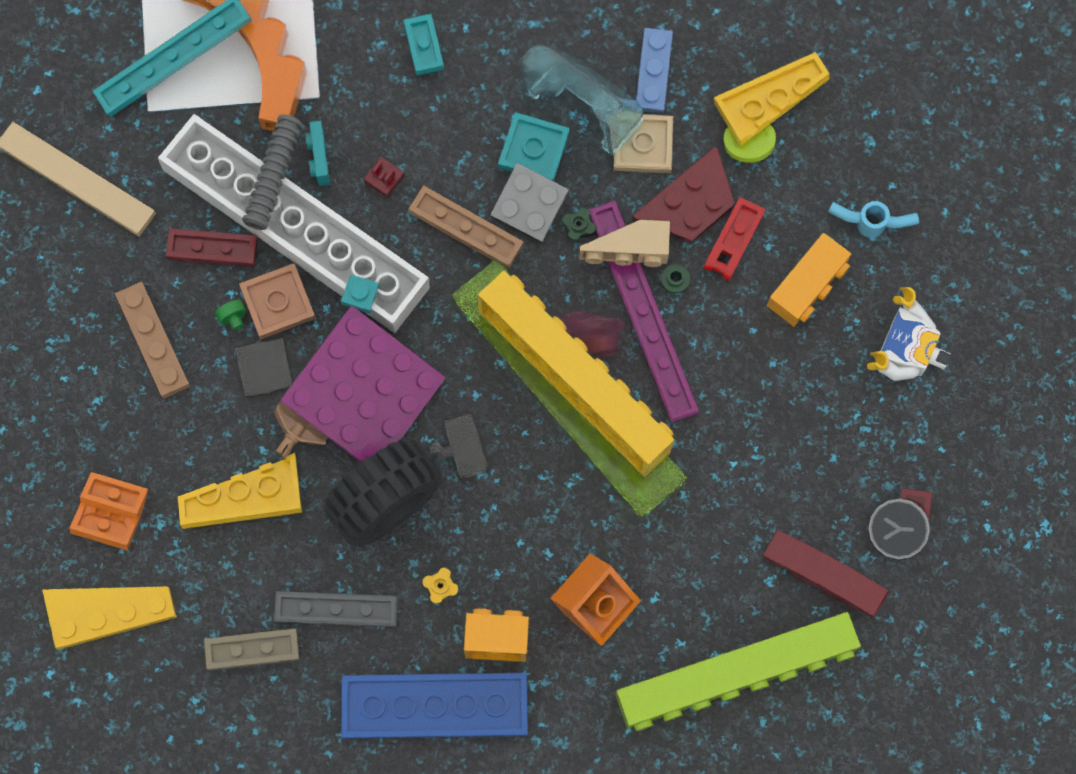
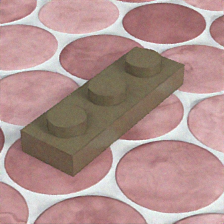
M296 628L204 639L206 669L208 671L300 660Z

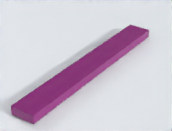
M616 201L589 209L590 220L596 226L595 233L597 238L625 227ZM607 261L670 423L672 424L697 415L699 410L641 264L632 262L631 265L623 266L615 264V261Z

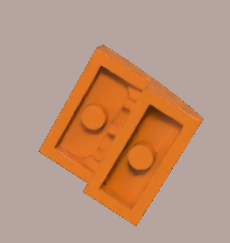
M91 472L80 496V506L69 528L70 534L128 551L146 502L148 489Z

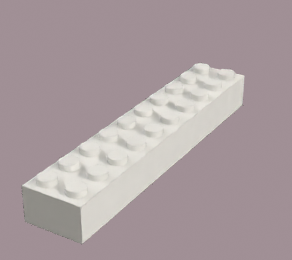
M193 114L158 157L163 171L339 295L343 296L350 274L379 283L380 287L370 314H366L393 333H396L430 288L429 277L287 178L281 180L283 185L281 188H278L280 190L279 195L275 196L277 202L272 205L274 211L269 213L271 219L267 221L268 228L266 230H256L245 225L242 218L244 215H247L245 209L250 207L248 201L250 198H253L251 192L256 190L254 183L258 182L257 175L261 173L260 166L264 165V163L195 114Z

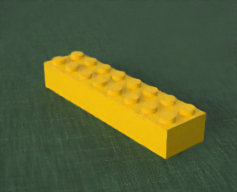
M503 271L478 294V312L645 478L670 454L675 440L672 437L673 432L663 422L658 424L650 416L652 412L649 407L641 400L636 402L629 395L630 389L620 379L615 381L608 374V367L599 358L594 360L587 353L588 348L577 337L573 339L566 332L565 324L558 317L554 316L552 318L544 311L546 307L543 302L535 295L530 297L523 290L525 286L515 275L510 277Z

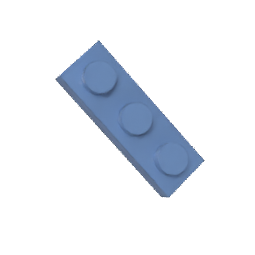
M644 28L635 111L664 113L673 31Z

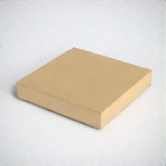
M616 113L613 171L671 173L673 116Z

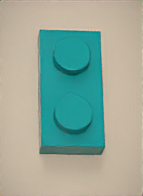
M432 14L404 19L416 76L444 70Z
M321 121L309 122L311 132L305 133L307 149L313 150L314 159L309 160L311 177H317L318 186L330 185Z

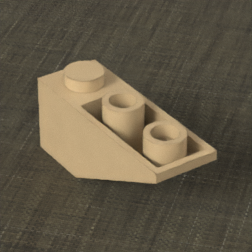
M636 221L580 246L579 260H585L589 264L615 261V264L623 266L631 265L632 262L644 263L645 266L649 267L667 264L670 221Z

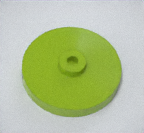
M771 124L741 147L729 127H727L724 133V146L727 153L740 162L753 163L761 161L768 157L775 148L776 134Z

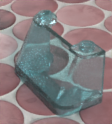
M536 45L531 47L519 60L525 93L535 100L542 93H551V95L557 97L566 88L593 107L594 115L601 121L599 124L600 130L604 132V139L601 142L602 148L611 155L617 152L643 121V109L637 100L568 52L545 45Z

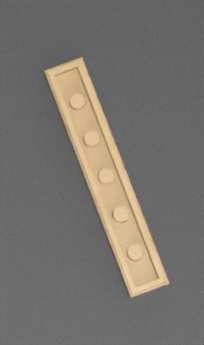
M12 122L1 136L0 149L138 237H140L156 215L155 211L18 124Z

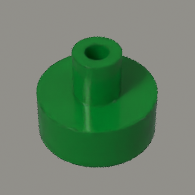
M233 300L219 307L215 315L220 325L230 324L232 329L236 331L244 326L241 318L247 311L241 300Z

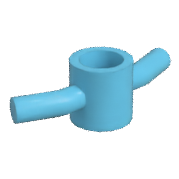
M878 201L867 203L861 212L851 211L833 202L828 213L847 222L857 223L859 232L868 238L880 236L886 227L902 228L919 224L917 213L898 217L890 216L887 206ZM866 216H876L880 220L879 224L870 223Z

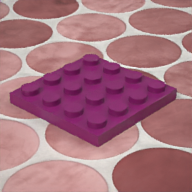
M351 306L279 402L362 463V461L374 455L381 448L387 447L392 442H398L404 436L446 377L355 307Z

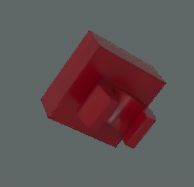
M380 157L363 179L364 183L388 198L404 178V172Z

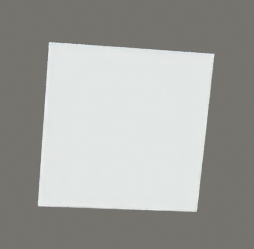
M142 0L145 55L210 11L182 0ZM269 0L264 19L276 18L282 21V23L286 24L288 32L282 56L293 55L305 61L307 74L299 100L320 99L313 0ZM237 31L148 91V112L258 104L262 101V76L251 48Z

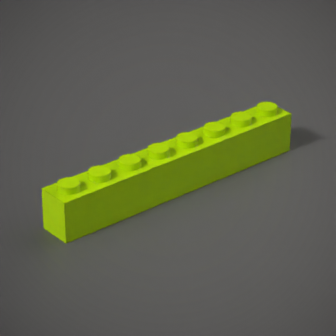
M846 612L616 690L615 695L627 729L635 727L636 731H640L653 726L652 720L664 717L666 722L681 717V711L693 707L694 712L710 707L711 700L721 697L722 701L725 702L739 697L740 690L750 687L751 691L754 692L769 686V680L779 677L780 682H784L797 677L796 671L808 668L809 672H813L826 667L825 661L836 658L839 663L855 657L854 651H857L861 645L850 616Z

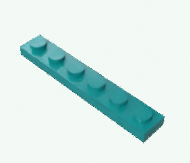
M226 0L93 90L107 115L111 117L253 20L240 0Z

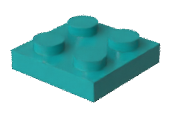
M515 112L498 162V168L513 172L518 163L554 182L570 128Z

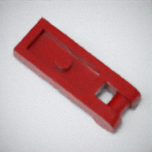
M739 197L703 269L709 272L714 270L722 274L723 279L730 281L766 209ZM720 254L731 258L728 264L718 260Z

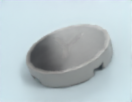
M902 498L888 500L880 505L871 516L869 524L871 541L876 549L887 557L895 559L912 557L920 552L928 541L930 534L929 518L922 508L911 500Z

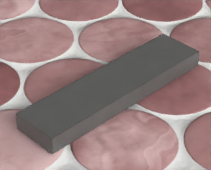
M276 591L274 622L396 628L398 596Z

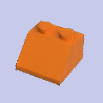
M589 554L550 598L566 617L600 646L608 640L641 602L611 565L592 554Z

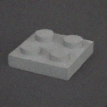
M517 163L491 216L543 242L569 189Z

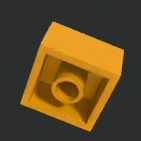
M473 609V613H466L465 659L526 662L529 617L523 616L521 611L513 610L504 611V615H492V610Z

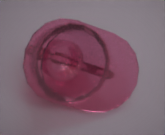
M574 312L559 318L565 324L566 332L569 335L576 336L588 348L587 353L614 355L617 352L618 332L625 326L624 321L621 319L608 318L586 312Z

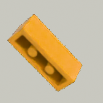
M823 233L770 296L767 307L793 327L800 320L805 323L815 310L812 307L818 298L823 301L833 288L829 285L835 277L841 279L850 268L847 262L851 253Z

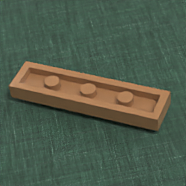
M424 185L408 209L409 213L507 269L510 268L524 245V242Z
M139 282L115 293L162 398L165 399L189 388L188 380L143 283Z

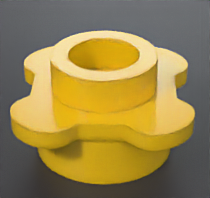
M441 568L437 574L425 576L423 579V586L428 588L431 594L430 600L436 604L441 603L442 599L449 596H455L458 592V586L452 582L450 578L451 573L446 568ZM439 583H442L443 588L440 589L437 587V585Z

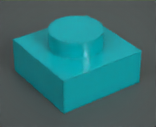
M350 274L341 299V305L352 306L357 310L370 314L380 287L379 283Z

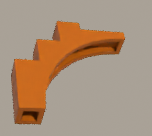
M226 0L182 1L211 11ZM240 0L253 21L238 30V33L251 48L262 76V101L258 117L261 129L276 132L274 126L278 123L277 118L279 115L295 116L307 74L305 61L293 55L282 56L288 32L286 24L282 23V21L276 18L264 19L269 0Z

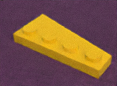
M815 52L714 97V104L741 147L829 80V72Z
M295 453L286 456L284 460L273 464L269 462L259 466L260 469L243 475L240 473L232 476L231 480L223 483H213L178 496L181 528L302 513Z
M169 587L42 590L57 650L177 618Z

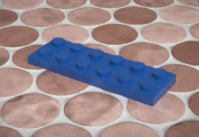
M527 673L342 676V739L528 735Z

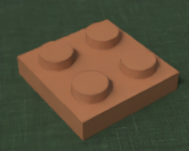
M294 263L239 283L260 340L316 319Z

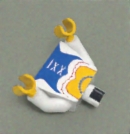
M900 287L899 289L903 292L904 298L894 296L893 302L903 305V308H899L881 350L870 353V356H873L876 362L867 364L869 370L878 369L880 373L893 381L922 376L928 363L944 370L951 356V353L935 347L941 333L936 329V325L925 310L916 301L915 291L910 287Z

